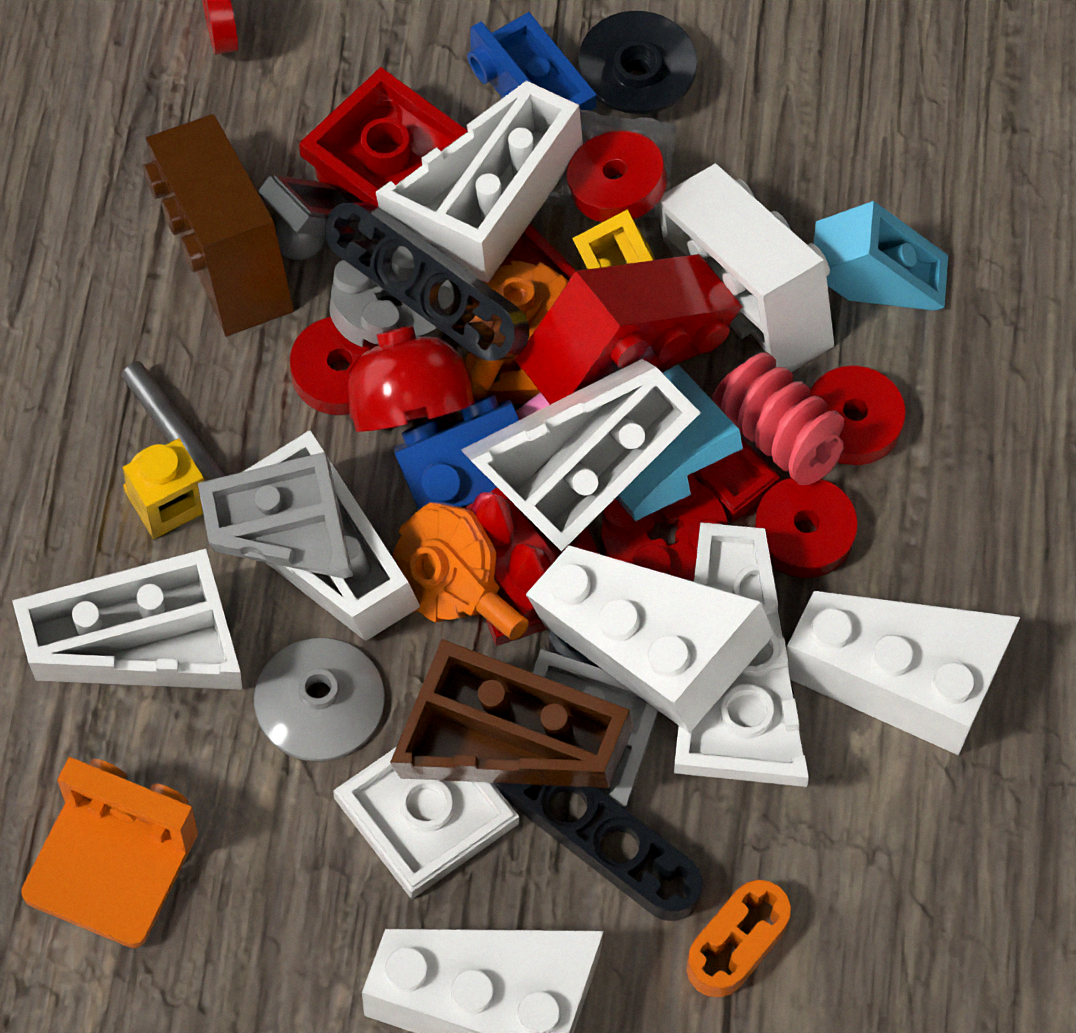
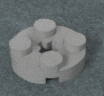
M403 246L399 247L392 257L394 274L402 281L408 280L414 270L412 253ZM345 260L339 261L335 266L329 311L335 327L350 342L360 347H363L364 339L373 344H378L376 334L406 326H414L416 337L441 338L444 332L404 303L401 306H395L390 300H379L381 297L393 295ZM447 280L439 289L438 301L445 313L451 315L454 291L450 280Z

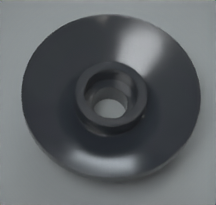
M625 11L604 18L590 29L579 51V73L597 94L596 99L605 106L624 113L650 114L673 106L688 93L696 76L697 54L688 34L672 20L648 11ZM632 70H640L645 74L634 75L628 72Z

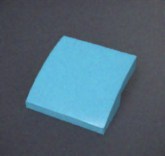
M679 365L662 373L701 413L615 498L634 521L691 495L687 475L743 449L740 430Z

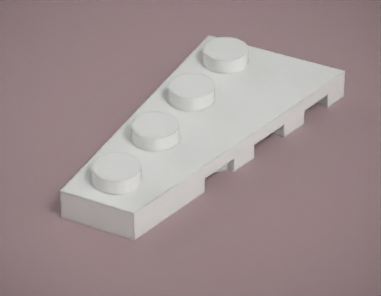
M700 522L694 582L760 601L774 635L691 733H688L680 726L678 727L674 773L807 787L809 777L800 740L799 720L790 683L788 657L780 626L778 600L765 529Z

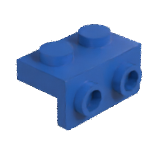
M530 12L492 33L482 21L470 27V52L467 53L469 65L475 76L483 84L488 82L492 84L500 94L501 99L522 83L528 81L578 104L580 117L596 108L597 94Z
M495 394L476 400L474 405L460 410L463 418L440 428L437 420L431 419L401 433L405 443L395 446L394 453L418 511L431 502L463 507L473 503L480 493L490 492L497 487L461 449L519 421L510 399L498 404Z

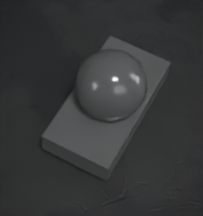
M276 175L269 176L258 190V194L275 210L271 217L274 221L281 255L295 261L311 258L320 252L326 242L325 224L328 215L335 207L342 203H353L341 190L330 183ZM361 219L351 220L349 226L356 232L354 240H359L363 235L358 229Z

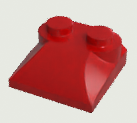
M380 67L299 142L300 156L314 166L319 182L330 183L343 193L350 192L362 201L378 206L376 191L390 181L397 185L422 166V157L436 147L440 151L444 150L467 133L468 130Z

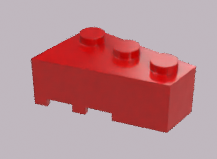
M700 254L578 270L573 274L529 338L526 347L515 360L551 405L640 359L649 362L662 371L697 355L711 352L726 340L730 333L728 326L743 306Z

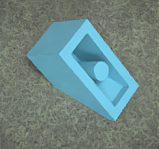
M871 201L816 221L814 245L822 251L829 265L830 273L827 276V286L849 301L932 311L945 307L948 254L878 203Z

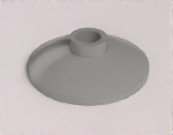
M329 638L302 640L279 651L263 668L256 683L254 694L256 717L267 739L285 754L311 762L340 759L361 748L377 730L383 716L385 704L383 682L372 661L354 646ZM315 683H325L331 689L329 694L323 698H313L306 691L310 685Z

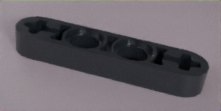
M369 202L342 203L335 207L328 215L325 224V237L329 247L336 255L472 354L485 361L504 360L519 355L526 347L529 339V323L525 314L516 305L378 206ZM361 219L358 225L360 232L371 240H382L377 246L370 241H353L356 232L349 226L351 220ZM401 246L406 247L414 258L413 273L406 281L400 280L392 269L393 254ZM447 280L453 281L461 292L460 307L453 315L445 313L438 301L439 289ZM475 316L484 321L502 320L499 330L506 336L505 341L492 343L495 332L482 321L469 322Z
M493 783L510 805L652 915L661 920L677 921L688 917L695 911L700 902L703 883L699 868L691 859L597 787L543 785L537 800L534 801L530 798L534 795V785ZM565 791L580 795L587 807L586 812L580 819L570 823L561 822L554 818L548 808L550 800L556 794ZM612 832H625L636 840L639 850L630 861L624 863L613 862L607 859L601 851L600 843L603 838ZM650 853L657 856L654 860L653 871L664 880L671 881L677 875L685 879L683 893L686 897L684 899L676 894L670 896L667 901L660 898L661 883L648 871L644 872L641 882L633 878L643 870Z

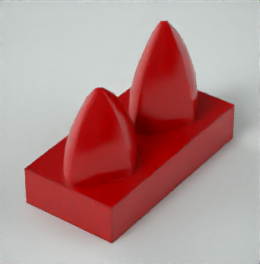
M496 487L490 492H482L477 495L475 501L465 507V509L475 513L496 550L494 580L500 587L497 594L530 621L538 614L526 594L558 557L514 503Z

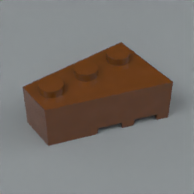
M211 114L145 137L152 161L143 164L146 181L154 199L164 197L161 204L169 228L173 235H181L180 241L188 265L193 273L197 272L225 337L293 313L294 308L274 221L216 116Z
M441 639L390 763L401 779L610 788L634 726L630 709Z

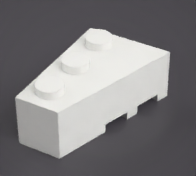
M309 430L243 472L324 451ZM330 462L353 576L343 579L271 563L266 564L367 641L420 608V605L409 582Z

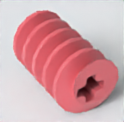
M763 352L749 358L745 363L728 373L718 384L712 396V401L736 427H739L740 433L749 441L755 442L756 447L766 456H772L773 462L783 471H789L790 477L799 485L812 484L832 471L844 449L843 440L839 438L844 427V418L837 411L827 412V403L820 396L810 397L808 386L802 381L793 382V374L786 367H776V359L771 354Z

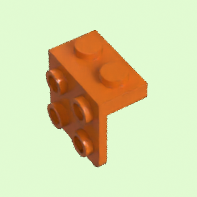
M68 757L57 779L65 804L22 886L21 893L27 905L129 948H138L146 942L199 834L193 808L187 805L188 799L184 795L168 786L155 783L148 789L126 780V773L109 762L91 759L90 763L87 764Z

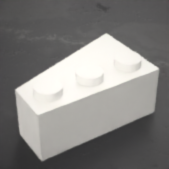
M528 81L522 83L468 123V132L442 151L436 147L422 157V166L397 185L390 181L376 191L380 209L486 283L490 281L567 171L568 164L574 153L583 145L579 105Z
M716 163L663 194L657 207L664 243L675 257L700 254L743 306L737 317L730 323V326L740 339L752 334L765 352H768L776 359V367H786L791 373L835 347L827 286V276L830 273L828 262L816 245L812 243L806 244L791 231L787 221L779 212H770L755 199L751 189L741 179L734 180Z
M640 359L461 449V451L562 551L701 412L656 366Z
M568 546L526 594L547 629L688 733L692 732L774 635L760 601L573 546Z
M206 549L12 600L28 663L36 681L242 690L241 672Z
M814 591L787 645L789 677L794 682L959 755L1020 617Z
M385 929L362 991L364 1016L414 1033H574L600 957L604 931Z

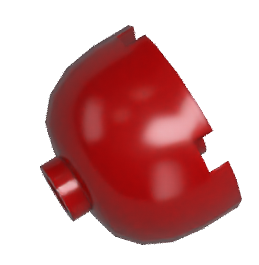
M414 326L396 328L376 334L379 346L366 351L357 358L350 368L346 384L350 418L353 419L356 432L374 431L408 424L407 420L428 416V419L465 409L475 404L472 379L463 357L453 345L438 337H416Z

